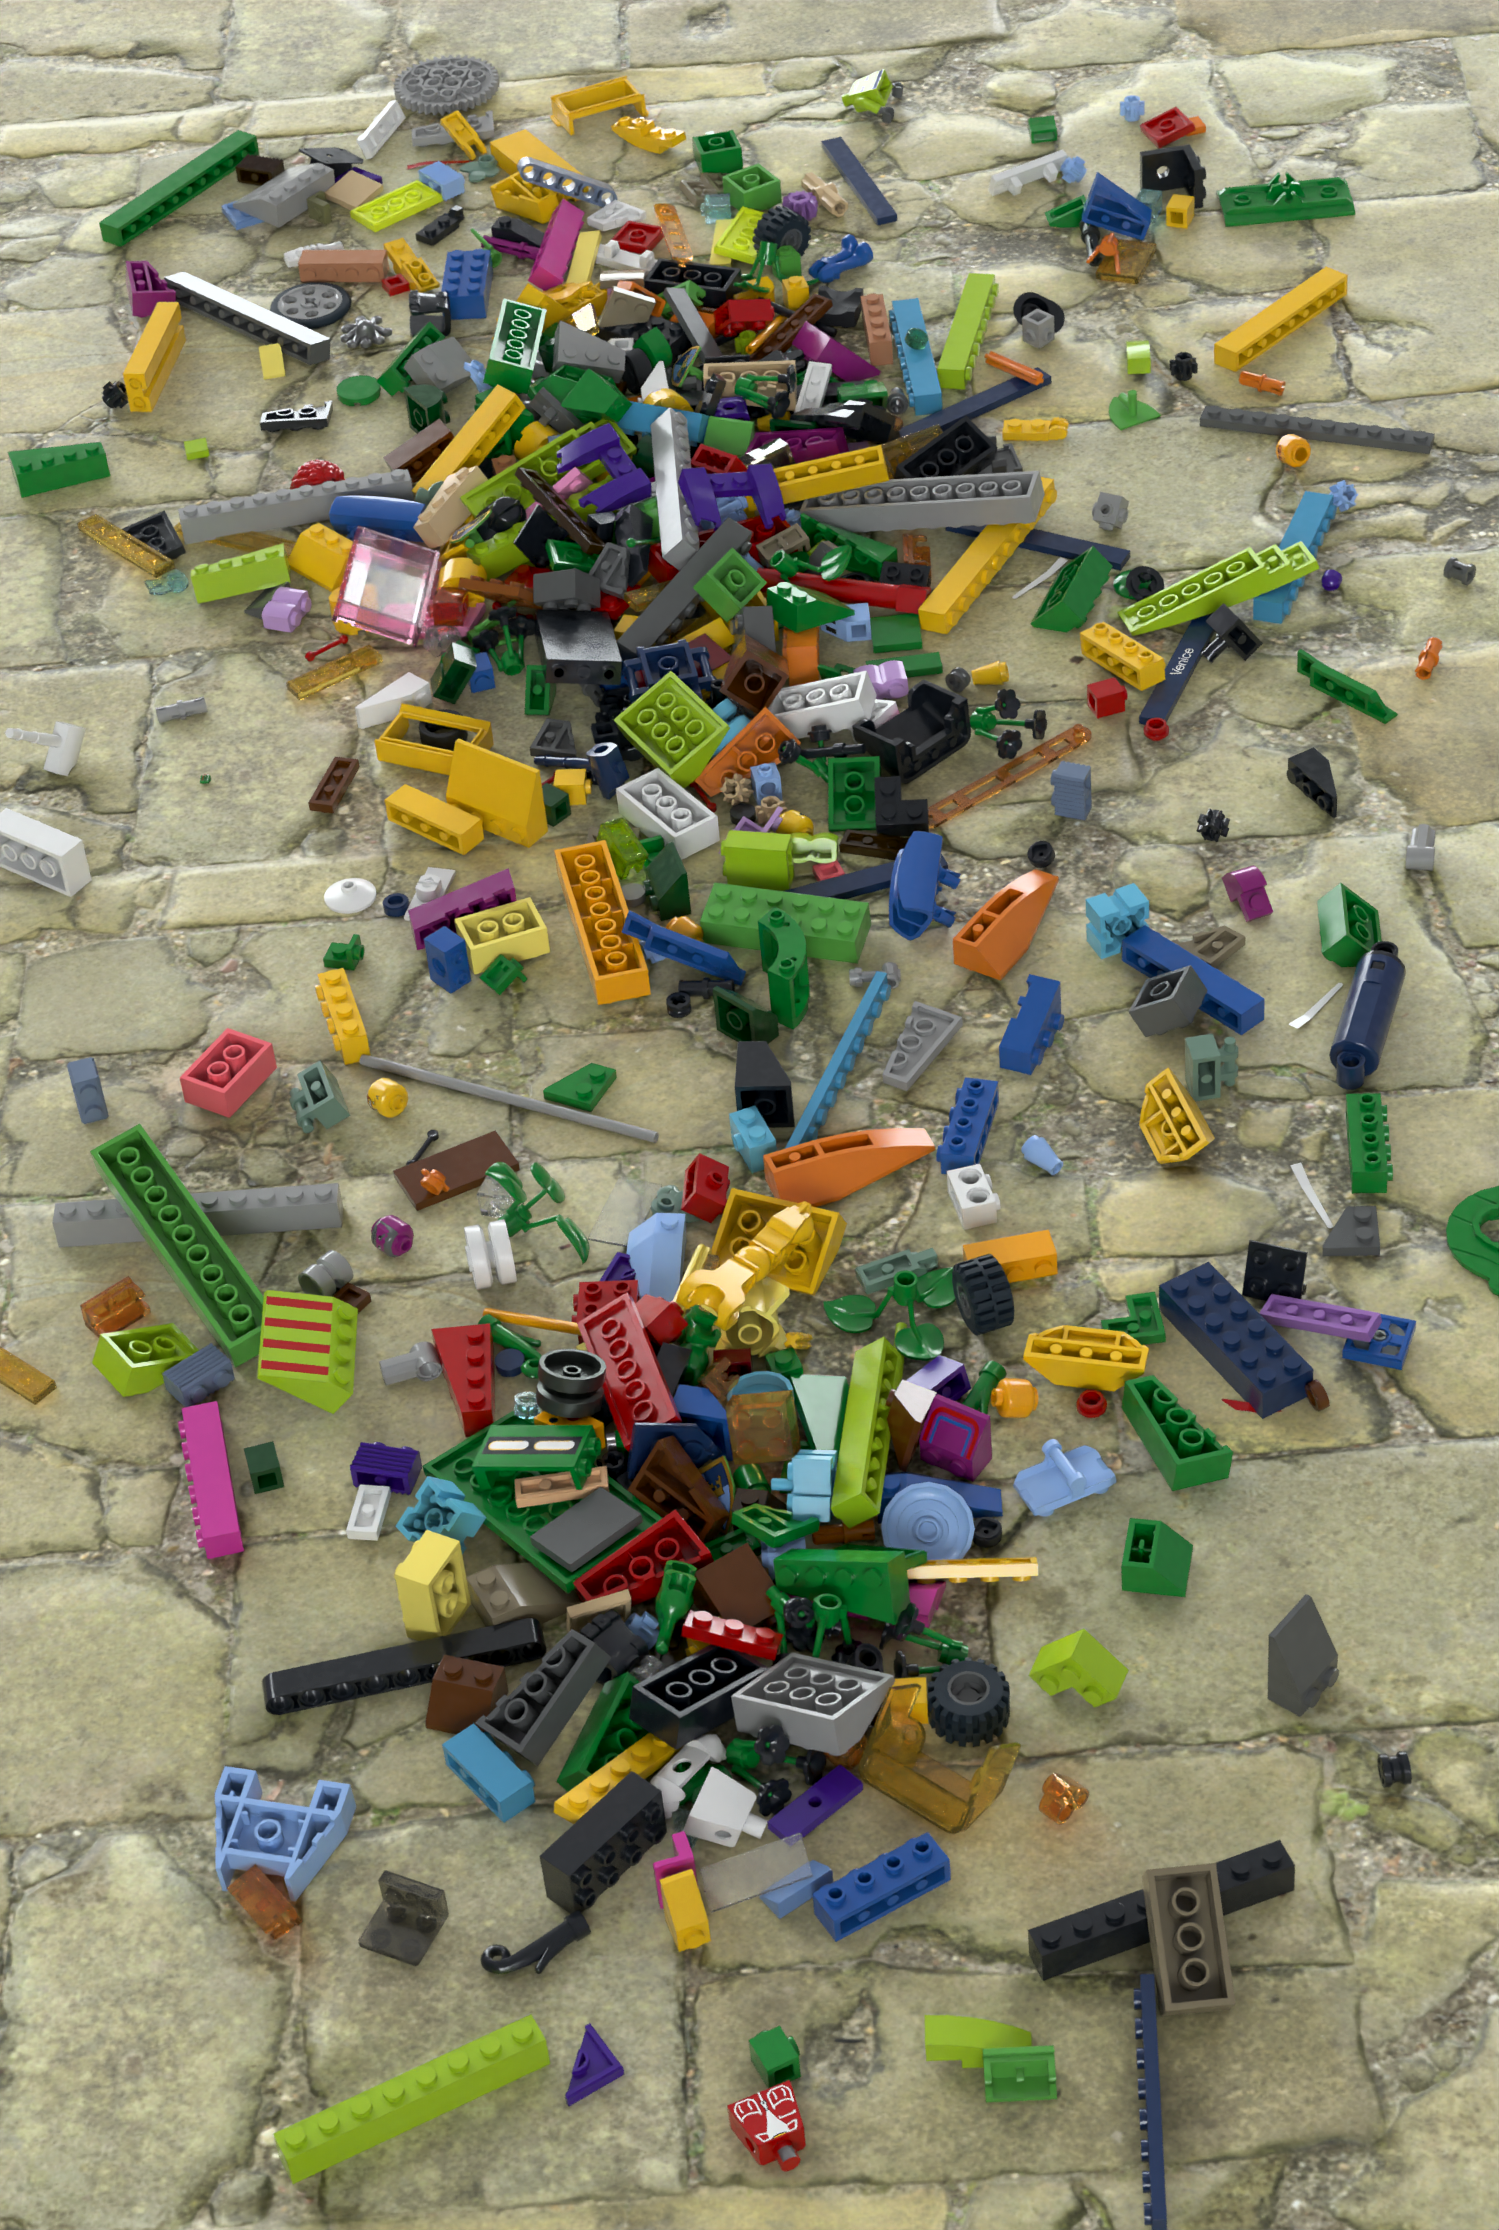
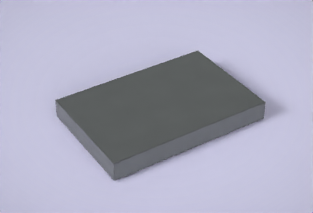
M600 1487L531 1535L530 1539L534 1547L570 1572H574L641 1524L643 1520L641 1513Z

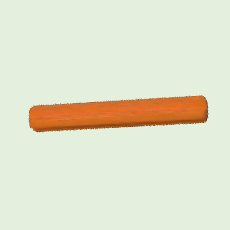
M992 351L984 356L986 364L1037 386L1039 383L1044 382V379H1042L1043 374Z

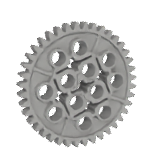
M443 55L440 59L434 57L433 60L426 59V62L419 61V65L412 64V67L406 68L407 71H401L402 74H398V78L394 82V93L398 103H401L402 107L406 106L407 110L411 109L412 112L418 110L419 114L425 112V115L433 112V115L437 113L444 115L445 112L451 114L456 110L460 112V110L467 111V108L475 109L474 105L481 106V102L487 103V99H492V95H496V91H498L500 83L499 74L495 70V66H492L491 63L487 64L486 60L481 61V58L475 60L474 56L468 58V55L460 58V55L456 57L450 55L446 58Z

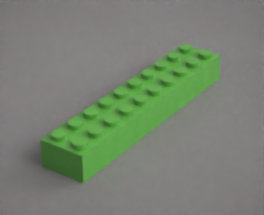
M141 1124L91 1150L90 1153L97 1172L223 1352L230 1359L233 1366L236 1368L259 1355L264 1296Z

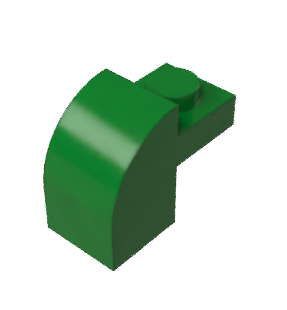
M657 327L640 336L632 346L634 349H641L646 354L652 370L659 361L664 362L665 368L670 366L672 362L670 345Z

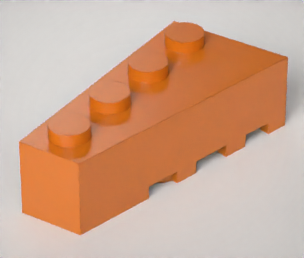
M784 626L782 657L787 659L789 687L820 680L817 668L819 665V626L798 633Z

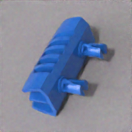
M337 496L330 508V523L335 532L340 535H347V539L358 545L361 537L391 539L389 550L387 551V555L391 558H394L395 554H397L399 559L402 558L405 541L424 542L413 527L418 521L419 515L424 512L425 504L389 497Z
M914 831L905 848L899 850L892 871L889 894V924L899 935L909 941L920 937L930 925L932 919L950 928L956 918L954 917L955 911L942 906L939 907L935 901L937 882L940 881L941 884L956 889L961 879L959 877L961 874L947 868H942L940 860L943 836L934 833Z

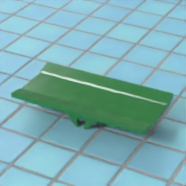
M1285 172L1287 178L1283 182L1279 181L1280 173H1277L1268 184L1227 187L1216 191L1225 227L1355 215L1354 202L1347 181L1341 177L1296 181L1288 172Z

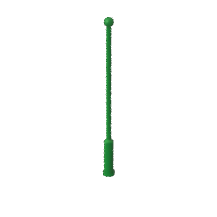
M657 537L652 540L629 538L626 541V545L629 548H633L635 545L661 543V538Z

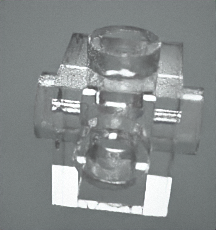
M488 1175L477 1192L479 1207L483 1216L500 1218L515 1201L499 1182Z

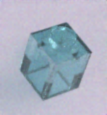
M1141 189L1136 199L1152 209L1150 223H1156L1162 212V191Z
M730 193L705 195L704 203H701V216H705L706 224H716V219H732Z

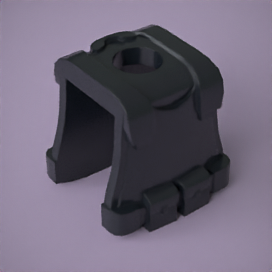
M411 290V293H409V311L411 314L409 319L410 337L413 338L429 321L445 337L448 336L451 332L450 298L448 293L440 291L435 294L419 293L418 290ZM444 313V316H432L424 314Z
M610 1609L605 1614L600 1613L591 1620V1623H588L580 1630L581 1635L597 1644L612 1657L596 1680L599 1684L604 1686L606 1682L626 1672H629L636 1678L649 1669L648 1645L626 1626L620 1614L615 1610Z

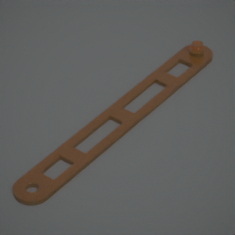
M665 203L655 204L654 212L670 256L678 262L679 267H685L687 261L693 260V254L675 206ZM662 213H671V215H662ZM665 221H674L676 229H667ZM670 235H679L682 243H672ZM675 249H684L685 251H675Z
M1076 724L1074 727L928 807L929 818H932V820H929V829L940 826L1091 740V731L1083 727L1082 724ZM1063 740L1069 744L1056 752L1051 749L1052 746ZM1038 754L1044 758L1015 775L1008 772ZM995 778L1001 781L998 785L973 799L965 796ZM952 802L958 805L957 808L946 814L940 811V809Z

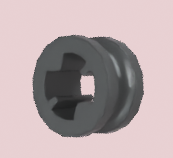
M955 667L946 675L945 682L950 690L960 693L970 684L971 678L966 670Z

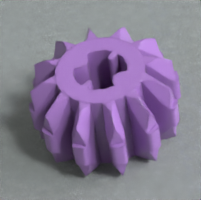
M796 191L795 193H788V196L783 197L782 205L801 215L807 221H811L812 218L817 216L818 201L811 192Z

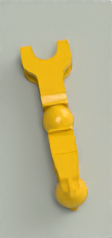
M803 1201L793 1205L791 1208L787 1207L772 1216L768 1224L750 1241L749 1246L740 1249L733 1258L728 1259L718 1269L695 1270L681 1284L675 1302L687 1309L695 1305L708 1306L718 1316L717 1320L713 1323L724 1331L731 1328L738 1321L739 1309L743 1306L745 1296L755 1286V1283L765 1279L767 1274L771 1270L776 1269L780 1264L785 1265L796 1247L808 1240L813 1233L814 1221L811 1216V1204Z

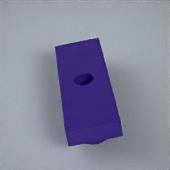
M839 1764L768 1820V1829L789 1847H792L863 1791V1782Z

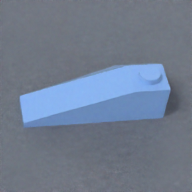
M656 1213L629 1232L626 1254L630 1255L631 1259H629L631 1268L635 1269L633 1273L636 1272L635 1280H638L640 1299L645 1294L654 1297L660 1296L669 1302L673 1301L683 1275L687 1241L685 1214Z

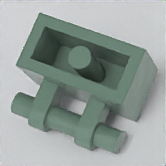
M1213 1034L1185 1038V1081L1190 1095L1195 1102L1221 1098V1081H1224L1226 1086H1233L1235 1084V1078L1238 1076V1066L1235 1064V1059L1238 1058V1047L1235 1038L1226 1037L1224 1045L1220 1049L1217 1047Z
M321 1060L297 1074L302 1090L299 1088L291 1089L289 1092L291 1096L289 1102L292 1109L297 1113L296 1121L298 1126L302 1127L305 1133H310L314 1130L313 1122L315 1118L326 1129H329L350 1116L336 1077Z

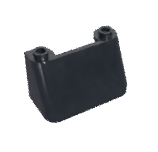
M922 680L909 690L907 696L908 708L877 729L873 721L869 719L860 720L852 726L854 739L858 744H865L866 752L870 756H879L881 766L891 776H901V783L908 784L968 743L971 737V725L967 698L927 680Z

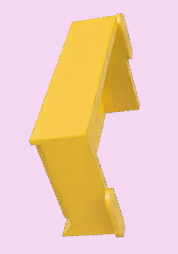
M627 76L551 96L553 115L550 116V119L556 126H563L570 136L574 135L573 120L631 103L641 116L646 117L649 115V112L645 106L644 94L641 95L628 81Z
M401 703L400 711L380 738L374 740L379 761L444 775H450L454 751L401 740L409 728L408 718L476 732L477 735L471 741L472 744L490 750L494 745L490 721Z

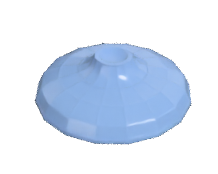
M933 1482L911 1484L896 1493L885 1508L881 1524L883 1541L886 1547L925 1550L927 1552V1560L962 1559L971 1547L975 1531L972 1511L963 1497L948 1486Z

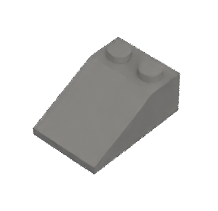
M453 336L430 344L414 353L403 368L416 385H432L446 394L471 379L470 372L464 369V363H471L472 360Z

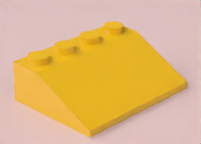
M457 739L455 741L446 792L447 803L480 818L483 830L530 848L548 832L540 770L464 740Z
M731 1188L711 1249L712 1254L705 1269H718L728 1259L733 1258L740 1249L749 1246L750 1241L768 1224L772 1216L798 1203ZM811 1206V1216L814 1221L813 1233L808 1240L796 1247L785 1265L780 1264L776 1269L771 1270L767 1277L785 1285L789 1290L815 1296L839 1251L847 1223L839 1212Z

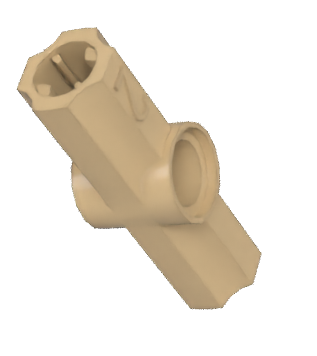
M812 172L807 173L804 179L801 180L802 188L816 196L818 207L824 206L836 217L844 215L848 209V202L838 194L834 183L826 184Z

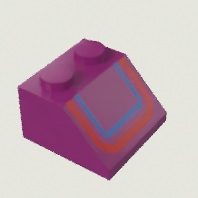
M937 1394L933 1399L919 1438L921 1460L929 1465L949 1471L957 1477H963L974 1482L992 1459L990 1416Z

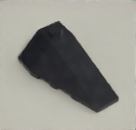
M631 503L625 510L621 509L615 517L616 545L627 548L630 552L628 585L633 588L648 573L651 544L635 545V547L629 548L626 545V541L629 538L651 540L653 519Z

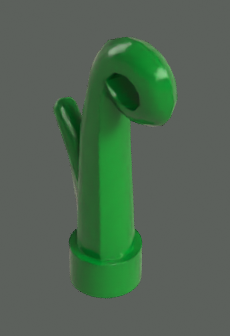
M490 1314L483 1316L478 1324L490 1323L493 1342L505 1349L521 1351L526 1360L520 1367L521 1372L528 1378L539 1379L538 1367L542 1355L534 1347H540L541 1341L507 1329L500 1320Z
M995 1361L986 1362L979 1372L978 1380L962 1404L975 1410L980 1408V1412L988 1414L991 1392L997 1387L999 1381L1007 1376L1004 1367Z

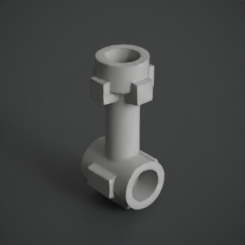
M893 962L883 964L882 971L879 972L887 973V981L891 985V989L898 987L901 981V974L897 964ZM861 967L849 969L850 986L862 987L863 982H871L876 971L862 972Z

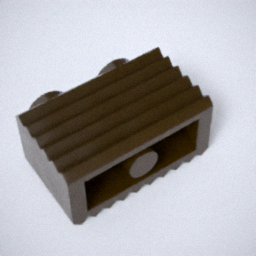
M248 154L235 167L239 183L262 186L285 171L282 159H272L267 156L265 158L264 156H254L253 154Z

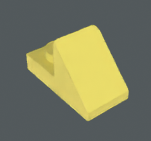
M276 343L259 346L264 379L286 376L281 345Z

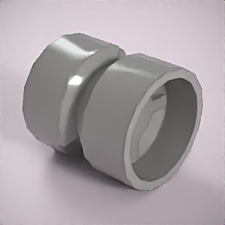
M329 1250L316 1260L317 1264L310 1265L298 1276L299 1284L305 1294L332 1297L336 1290L341 1289L350 1282L354 1275L348 1261L340 1253Z

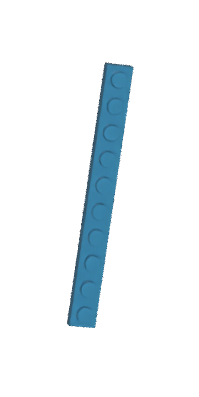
M876 971L785 1149L817 1139L820 1126L825 1125L830 1107L833 1108L836 1103L839 1089H843L845 1086L847 1073L853 1070L855 1058L863 1050L866 1036L871 1035L873 1023L881 1015L884 1001L889 1000L891 985L888 984L887 973Z

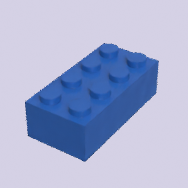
M475 249L473 251L454 250L447 252L441 291L449 295L451 320L487 318L493 278L490 250Z

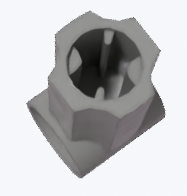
M1419 824L1417 828L1412 830L1411 843L1407 846L1406 869L1433 871L1436 836L1435 830L1431 829L1427 824Z
M419 1342L407 1354L379 1361L385 1386L415 1377L421 1381H431L436 1379L442 1372L434 1345L430 1342Z

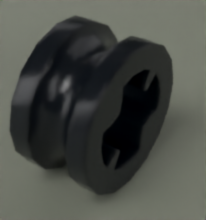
M675 992L667 997V1012L671 1017L683 1018L690 1014L691 1001L688 994Z

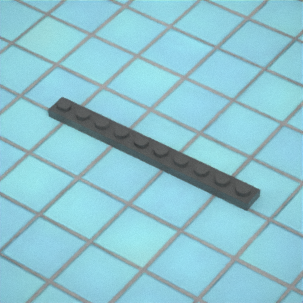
M1205 406L1200 417V426L1276 436L1294 434L1308 440L1430 454L1435 438L1434 433H1427L1425 431L1385 428L1378 425H1360L1354 422L1343 423L1330 419L1319 420L1311 419L1310 417L1288 416L1286 414L1277 415L1262 411L1252 412L1238 408L1227 409L1218 406Z

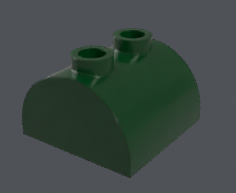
M425 384L414 385L404 389L409 425L414 432L418 434L438 419L445 425L450 423V416L444 410V404L448 403L444 391H440L435 386Z

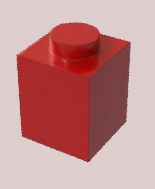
M1115 677L1087 685V705L1097 719L1125 711V700L1128 699L1125 686L1120 685Z

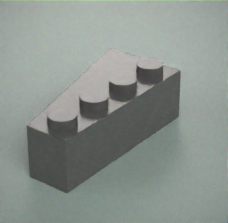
M572 1629L542 1658L543 1663L531 1673L528 1671L520 1679L521 1684L509 1696L504 1694L495 1703L497 1707L487 1717L483 1715L475 1724L538 1766L612 1657L597 1644Z

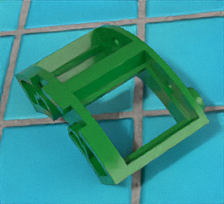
M773 907L758 921L762 971L768 973L771 1011L777 1015L778 1023L794 1030L805 1017L810 998L806 940L797 922L784 911Z

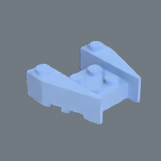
M225 1766L215 1791V1868L222 1890L228 1891L235 1869L284 1876L290 1900L296 1902L348 1833L356 1809L351 1785L318 1780L309 1807L260 1800L263 1793L255 1770Z

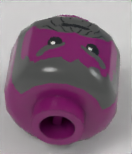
M384 1216L373 1224L371 1229L372 1243L387 1256L394 1258L401 1256L412 1247L413 1229L397 1216Z

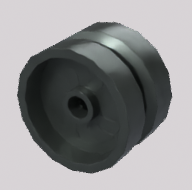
M558 1349L542 1355L538 1367L537 1405L547 1413L565 1418H583L599 1412L603 1405L604 1391L602 1386L606 1376L605 1362L595 1354L577 1349Z

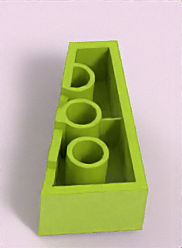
M282 543L231 559H224L214 564L198 565L191 570V580L197 603L199 604L279 586L287 581L291 583V570L285 546Z

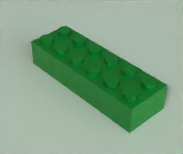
M503 298L483 383L494 388L498 384L516 394H528L546 309Z

